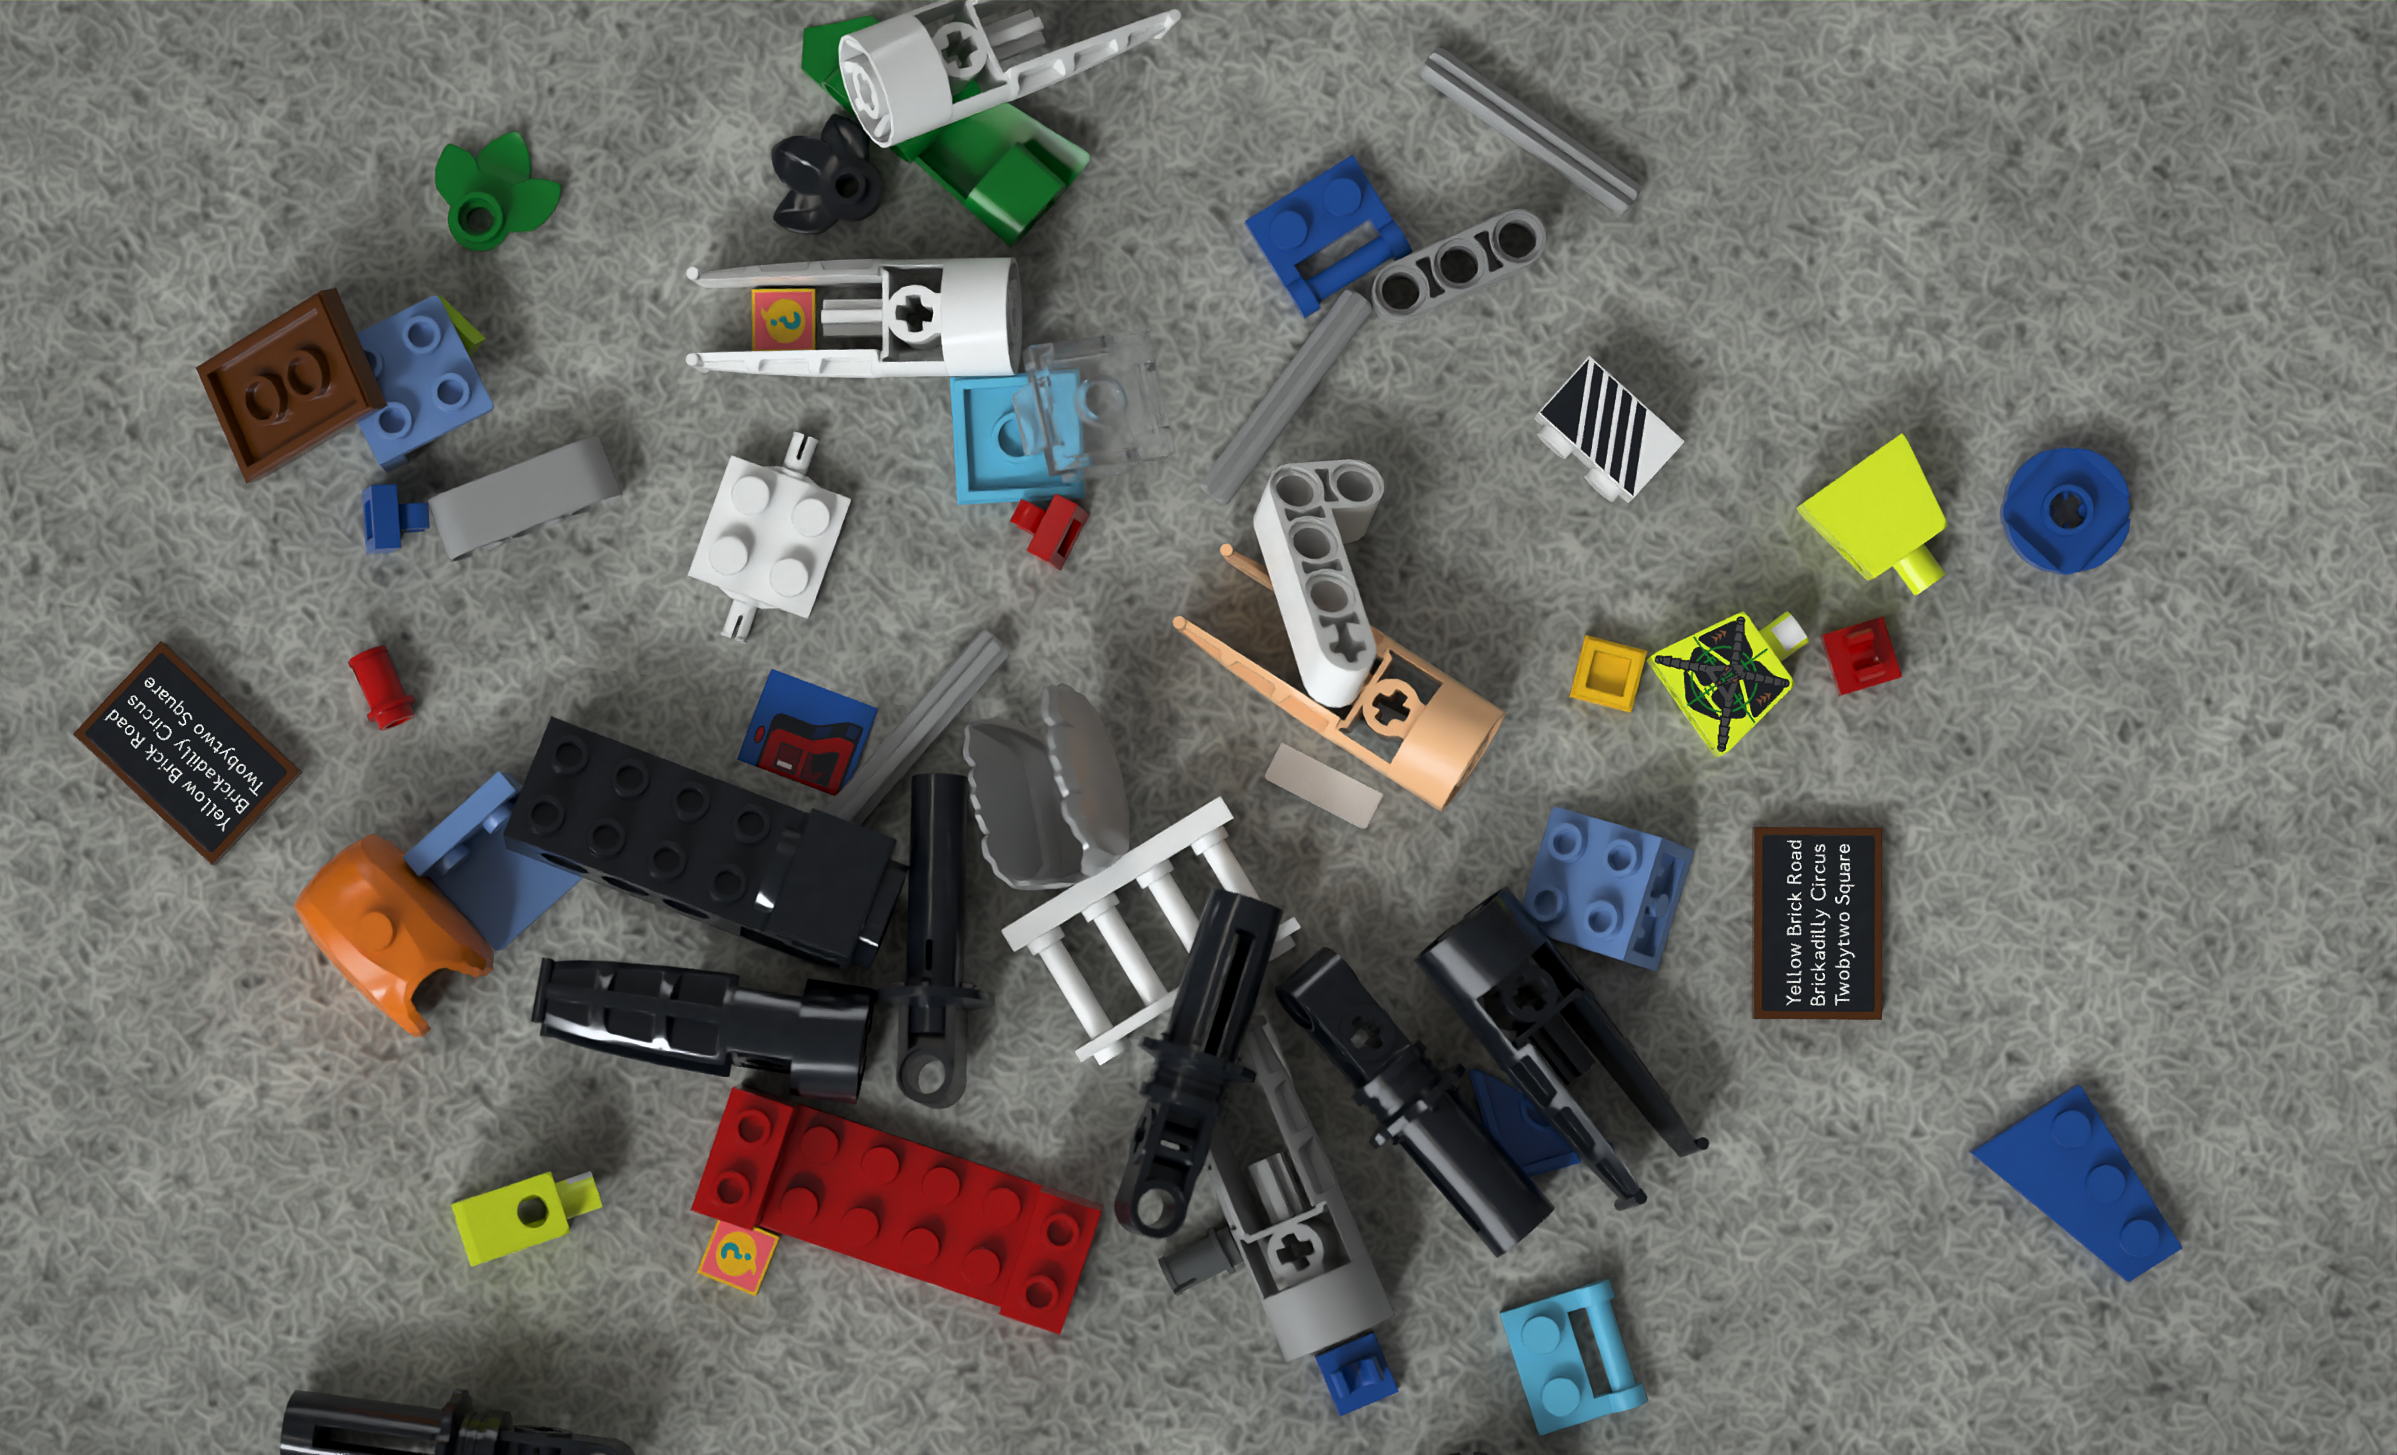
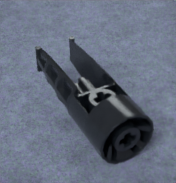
M1505 886L1474 907L1456 925L1453 924L1417 955L1414 961L1494 1059L1501 1071L1506 1072L1532 1103L1539 1116L1552 1126L1577 1154V1158L1586 1167H1589L1618 1197L1614 1202L1615 1209L1623 1211L1642 1205L1647 1201V1195L1604 1136L1564 1086V1084L1567 1086L1576 1078L1582 1076L1596 1061L1557 1014L1558 1012L1656 1132L1679 1157H1685L1706 1150L1709 1147V1141L1705 1137L1698 1139L1694 1137L1672 1105L1668 1093L1665 1089H1661L1634 1051L1631 1041L1623 1036L1594 998L1596 995L1587 987L1510 889ZM1532 956L1540 967L1532 965L1527 958ZM1520 988L1528 996V1000L1522 1004L1524 1007L1521 1009L1516 1006L1513 1000V996L1519 993L1518 989ZM1557 989H1558V990L1560 991V993L1562 994V995L1559 996V997H1558ZM1480 996H1481V997L1483 998V1000H1484V1008H1485V1010H1484L1483 1007L1479 1004V1002L1476 1000V999L1479 998ZM1500 1029L1517 1032L1507 1039ZM1526 1039H1529L1532 1042V1044H1525L1524 1041Z
M542 958L531 1022L541 1024L539 1035L541 1037H554L576 1046L646 1063L721 1077H729L732 1066L790 1074V1095L856 1105L867 1056L865 1054L868 1034H870L874 1010L873 991L875 988L809 978L803 997L738 987L740 976L731 973L651 964L592 960L555 961L551 958Z

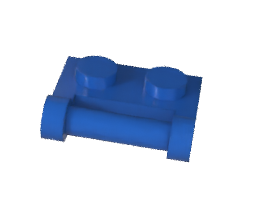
M1353 155L1244 221L1248 231L1304 319L1321 309L1319 302L1392 258L1394 261H1397L1412 253L1411 246L1403 232L1390 216ZM1367 222L1371 223L1378 237L1307 281L1301 277L1296 269L1297 265Z

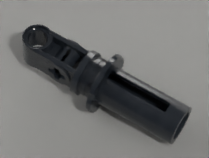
M1210 888L1165 1032L1159 1033L1162 1035V1039L1159 1040L1146 1036L1139 1037L1137 1046L1155 1058L1153 1062L1154 1068L1151 1069L1150 1080L1148 1082L1142 1081L1138 1093L1147 1101L1132 1135L1129 1158L1114 1201V1212L1119 1224L1132 1234L1162 1239L1175 1234L1181 1228L1186 1219L1197 1178L1205 1165L1209 1153L1215 1121H1226L1229 1108L1225 1107L1224 1102L1229 1094L1228 1089L1231 1088L1232 1083L1255 1082L1257 1073L1237 1063L1242 1061L1239 1054L1284 911L1276 906L1235 892ZM1238 934L1205 1041L1200 1049L1202 1036L1234 935ZM1161 1140L1178 1145L1179 1150L1162 1145ZM1154 1189L1162 1199L1163 1210L1156 1222L1146 1226L1139 1217L1138 1204L1146 1192Z
M1322 947L1275 988V995L1285 1012L1311 1036L1328 1056L1329 1060L1356 1089L1351 1096L1354 1102L1359 1107L1364 1104V1106L1369 1108L1370 1113L1376 1116V1120L1380 1124L1369 1140L1370 1145L1377 1149L1390 1138L1393 1141L1392 1145L1400 1144L1496 1258L1502 1256L1518 1244L1555 1209L1553 1204L1458 1095L1460 1086L1455 1087L1454 1083L1464 1075L1466 1071L1464 1066L1459 1063L1443 1071L1434 1067L1433 1062L1430 1058L1427 1059L1424 1053L1428 1048L1420 1039L1413 1042L1409 1041L1388 1013L1380 1007L1362 986L1355 972L1339 954L1328 947ZM1363 1029L1369 1038L1358 1049L1350 1039L1354 1037L1356 1031Z
M458 1388L453 1390L450 1400L442 1409L295 1390L286 1407L280 1438V1455H594L595 1453L635 1455L630 1446L619 1439L576 1434L569 1430L548 1426L513 1425L512 1415L509 1411L494 1410L490 1416L486 1413L478 1414L473 1412L472 1397H470L468 1390ZM332 1427L437 1442L435 1453L429 1454L331 1441Z

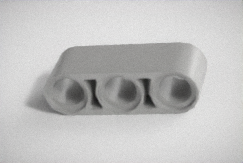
M1511 210L1394 261L1381 269L1374 279L1370 297L1373 310L1380 319L1388 324L1398 326L1410 324L1518 276L1535 266L1541 257L1547 240L1545 226L1536 215L1529 211ZM1506 228H1522L1532 237L1533 251L1524 257H1511L1504 253L1500 247L1499 234ZM1457 252L1470 257L1476 270L1474 278L1462 284L1452 283L1447 280L1442 274L1440 263L1445 256ZM1397 278L1406 279L1411 282L1417 290L1418 299L1416 303L1410 308L1403 310L1394 309L1389 306L1382 295V288L1387 282Z
M592 436L443 492L428 500V505L450 562H455L472 557V550L486 545L487 550L493 549L532 534L531 527L545 523L547 527L591 511L590 504L605 500L607 505L620 499L623 494L601 437Z

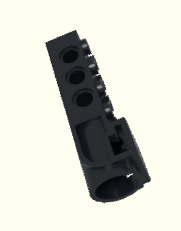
M552 716L503 833L506 849L799 960L840 972L849 971L852 963L871 970L910 867L892 860L897 842L894 838L814 808L811 809L810 813L798 810Z

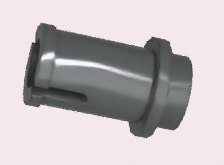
M1212 1226L1207 1229L1209 1236L1167 1257L1163 1256L1158 1259L1162 1272L1176 1296L1183 1294V1291L1225 1270L1230 1275L1236 1272L1235 1265L1244 1260L1228 1226L1218 1231Z

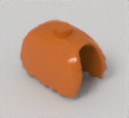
M371 834L347 846L329 860L302 889L293 907L314 943L369 1002L413 1037H424L431 1028L411 1001L415 988L429 974L441 968L459 971L464 975L469 974L475 978L479 975L486 977L494 969V953L485 938L465 918L463 913L430 877H419L402 858L407 854L405 851L400 850L391 841L383 839L376 834Z

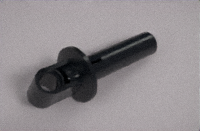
M925 773L912 776L905 982H895L891 985L892 987L873 991L874 1004L899 1010L896 1069L898 1086L906 1097L931 1109H945L954 1105L962 1097L966 1089L968 1011L995 1006L994 993L974 989V987L978 986L973 982H963L969 781L966 776L947 773ZM932 1061H941L945 1069V1078L942 1085L936 1091L924 1094L919 1087L918 1081L922 1068Z

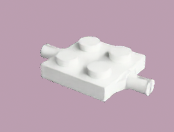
M794 431L782 467H762L731 455L688 573L689 577L719 587L730 598L734 599L720 635L731 639L739 616H743L735 640L744 644L747 642L746 639L758 608L781 609L806 619L809 618L851 502L850 498L820 488L813 480L806 476L819 440L808 436L800 459H797L804 434Z

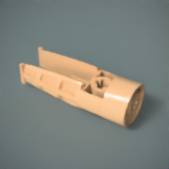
M1228 543L1221 546L1220 552L1229 564L1274 592L1267 566L1234 551L1233 547ZM1181 616L1173 619V625L1181 635L1188 637L1222 666L1324 738L1337 744L1441 812L1452 802L1477 766L1506 714L1505 711L1370 625L1376 643L1377 654L1375 659L1382 663L1374 675L1370 672L1368 673L1357 698L1349 704L1353 708L1343 721L1331 711ZM1393 656L1440 685V688L1427 706L1420 702L1416 691L1408 683L1399 679H1387L1395 666ZM1398 695L1405 697L1407 700L1404 702L1403 707L1405 711L1409 712L1408 718L1404 722L1393 718L1387 726L1381 724L1379 720L1383 717L1380 709L1376 708L1378 703L1382 699L1393 702ZM1362 715H1364L1368 726L1378 737L1387 741H1402L1403 743L1392 763L1389 764L1343 733L1351 734Z

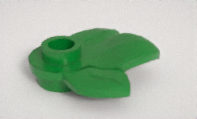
M512 131L492 140L475 158L466 150L452 144H447L438 159L435 168V184L440 195L450 205L448 212L449 230L454 239L468 250L475 252L490 251L500 246L510 233L535 231L546 223L560 201L562 187L559 183L547 179H531L530 154L523 137L518 132ZM478 209H486L492 215L490 227L481 232L472 230L469 224L470 216Z

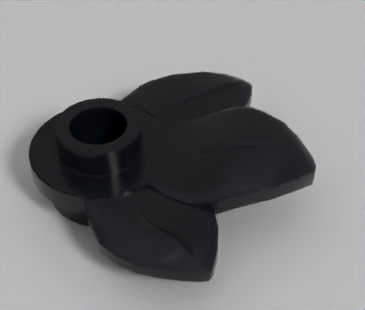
M832 114L822 130L820 139L810 136H791L775 144L771 150L772 164L777 176L786 187L791 189L777 207L773 220L789 231L805 235L821 234L840 219L856 222L868 218L878 210L883 201L885 192L884 180L880 171L869 162V139L864 130L849 118ZM858 178L859 189L857 193L850 198H844L843 187L845 183L850 179Z

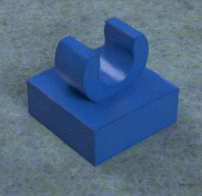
M397 484L370 485L362 491L366 555L393 553L401 548L400 533L424 532L425 529L430 528L428 503L398 504Z
M1374 1331L1315 1355L1340 1417L1399 1392Z

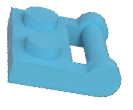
M1610 1278L1591 1282L1499 1312L1539 1436L1611 1413L1629 1410L1649 1401L1643 1382L1636 1383L1614 1315L1610 1300L1615 1298V1293ZM1580 1308H1586L1611 1386V1391L1596 1396L1593 1395L1567 1312Z

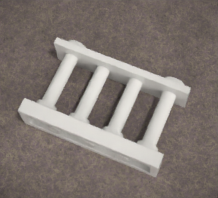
M1221 796L1124 854L1108 869L1092 878L1075 884L1001 930L1014 952L1027 945L1033 956L1037 953L1040 954L1090 1036L1091 1041L1075 1050L1081 1062L1094 1055L1099 1065H1102L1131 1047L1132 1044L1126 1035L1171 1008L1179 988L1177 987L1168 993L1115 907L1120 903L1114 893L1116 890L1134 879L1137 880L1142 889L1148 886L1188 953H1190L1199 920L1170 874L1171 871L1175 870L1169 860L1170 857L1191 846L1196 855L1203 853L1225 890L1262 901L1224 840L1229 837V834L1223 825L1234 819ZM1080 912L1087 922L1094 920L1146 1005L1145 1008L1114 1027L1060 940L1065 937V934L1059 925ZM1294 916L1280 924L1269 962L1296 946L1290 934L1301 927ZM1231 955L1227 957L1222 976L1226 974Z

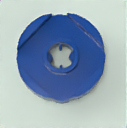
M2063 447L2042 451L2029 458L2017 468L2005 487L1999 515L2004 526L2006 538L2020 558L2041 571L2066 576L2094 569L2108 561L2120 549L2129 533L2131 519H2129L2130 506L2128 498H2130L2124 477L2108 459L2092 450ZM2061 493L2062 500L2068 499V494H2072L2081 502L2075 511L2081 518L2080 523L2076 527L2070 529L2069 523L2066 522L2062 528L2052 520L2051 517L2054 515L2055 510L2051 505V501L2057 494Z

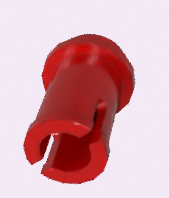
M385 645L361 652L348 661L349 667L353 669L371 709L367 714L369 722L376 721L380 731L397 727L414 718L415 713L411 706L416 702L413 695L406 696L387 654L388 650Z

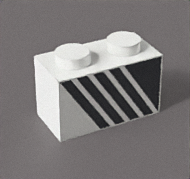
M1590 356L1534 418L1543 426L1537 433L1540 440L1564 460L1572 452L1590 469L1584 476L1586 481L1610 502L1621 496L1629 503L1685 442Z

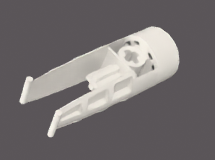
M940 0L841 37L838 47L839 66L850 103L863 129L873 142L882 148H886L1043 89L1113 58L1151 38L1161 39L1180 20L1181 13L1177 9H1172L1018 64L1003 73L999 62L1045 45L1046 41L1041 32L1044 29L1039 16H1034L1031 9L982 27L979 19L1029 0ZM954 15L952 21L938 29L932 38L923 26ZM946 51L948 58L956 55L962 65L958 68L956 60L948 64L942 57V53ZM975 78L981 94L952 104V95H957L963 91Z
M1015 257L844 259L754 265L701 272L695 267H690L686 271V275L690 280L704 288H882V299L823 300V310H821L824 338L882 337V351L877 349L688 354L686 357L687 364L702 373H707L709 370L807 377L880 378L1016 375L1019 370L1023 319L1021 282ZM893 274H943L941 293H934L927 287L919 285L905 286L899 290V280ZM922 303V306L929 310L933 317L931 322L922 321L923 330L917 332L913 326L906 322V317L908 313L916 314V305ZM899 338L911 347L922 350L935 348L942 343L944 361L899 362Z

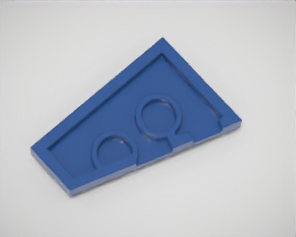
M2078 1084L1969 1151V1153L1990 1168L2026 1200L2041 1210L2064 1229L2066 1233L2127 1282L2132 1281L2183 1249L2084 1090Z

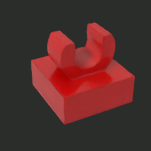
M1055 493L1047 511L1021 499L1010 522L1017 525V528L1033 535L1026 550L1038 560L1061 571L1089 514L1078 504Z
M1883 616L1820 635L1838 696L1902 677Z

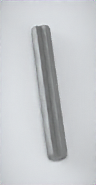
M1437 48L1424 63L1421 69V76L1425 81L1617 214L1623 215L1626 213L1640 194L1641 188L1637 182L1445 49Z
M1347 289L1341 294L1203 478L1201 489L1205 494L1222 505H1226L1231 501L1371 314L1372 305L1366 298L1351 289Z
M986 630L980 631L826 806L823 812L861 825L1008 658L1009 650L992 633Z

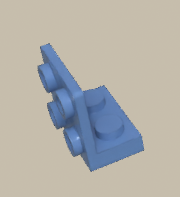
M431 296L356 333L388 405L358 424L378 464L387 473L409 463L407 453L494 409V404L439 297Z
M498 771L402 857L419 877H430L495 950L505 949L583 879L577 875L506 849L503 833L522 786L511 773Z
M1554 807L1548 819L1522 906L1548 938L1657 972L1695 850L1659 836Z

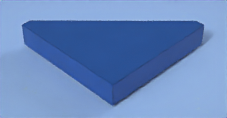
M1478 1068L1468 1071L1483 1124L1529 1178L1582 1163L1577 1158V1154L1552 1126L1539 1116L1535 1111V1107L1523 1093ZM1607 1141L1614 1150L1613 1144Z

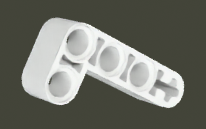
M1346 459L1292 463L1279 466L1272 472L1253 517L1255 532L1304 686L1313 699L1328 707H1343L1351 704L1357 698L1377 654L1376 643L1343 546L1345 543L1358 541L1365 535L1384 492V481L1379 472L1370 464L1360 460Z

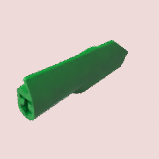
M869 15L838 23L804 28L801 70L859 121L844 87L839 66L838 47L841 37L878 24L880 21ZM972 80L963 91L957 95H952V104L981 94L977 82ZM1008 102L888 147L903 161L909 164L914 161L1010 248L1016 246L1090 162V154Z

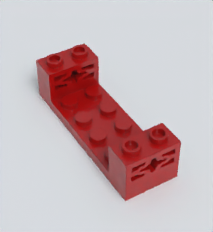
M741 1083L733 1086L690 1211L750 1231L761 1226L1001 1307L999 1315L1060 1335L1104 1205Z

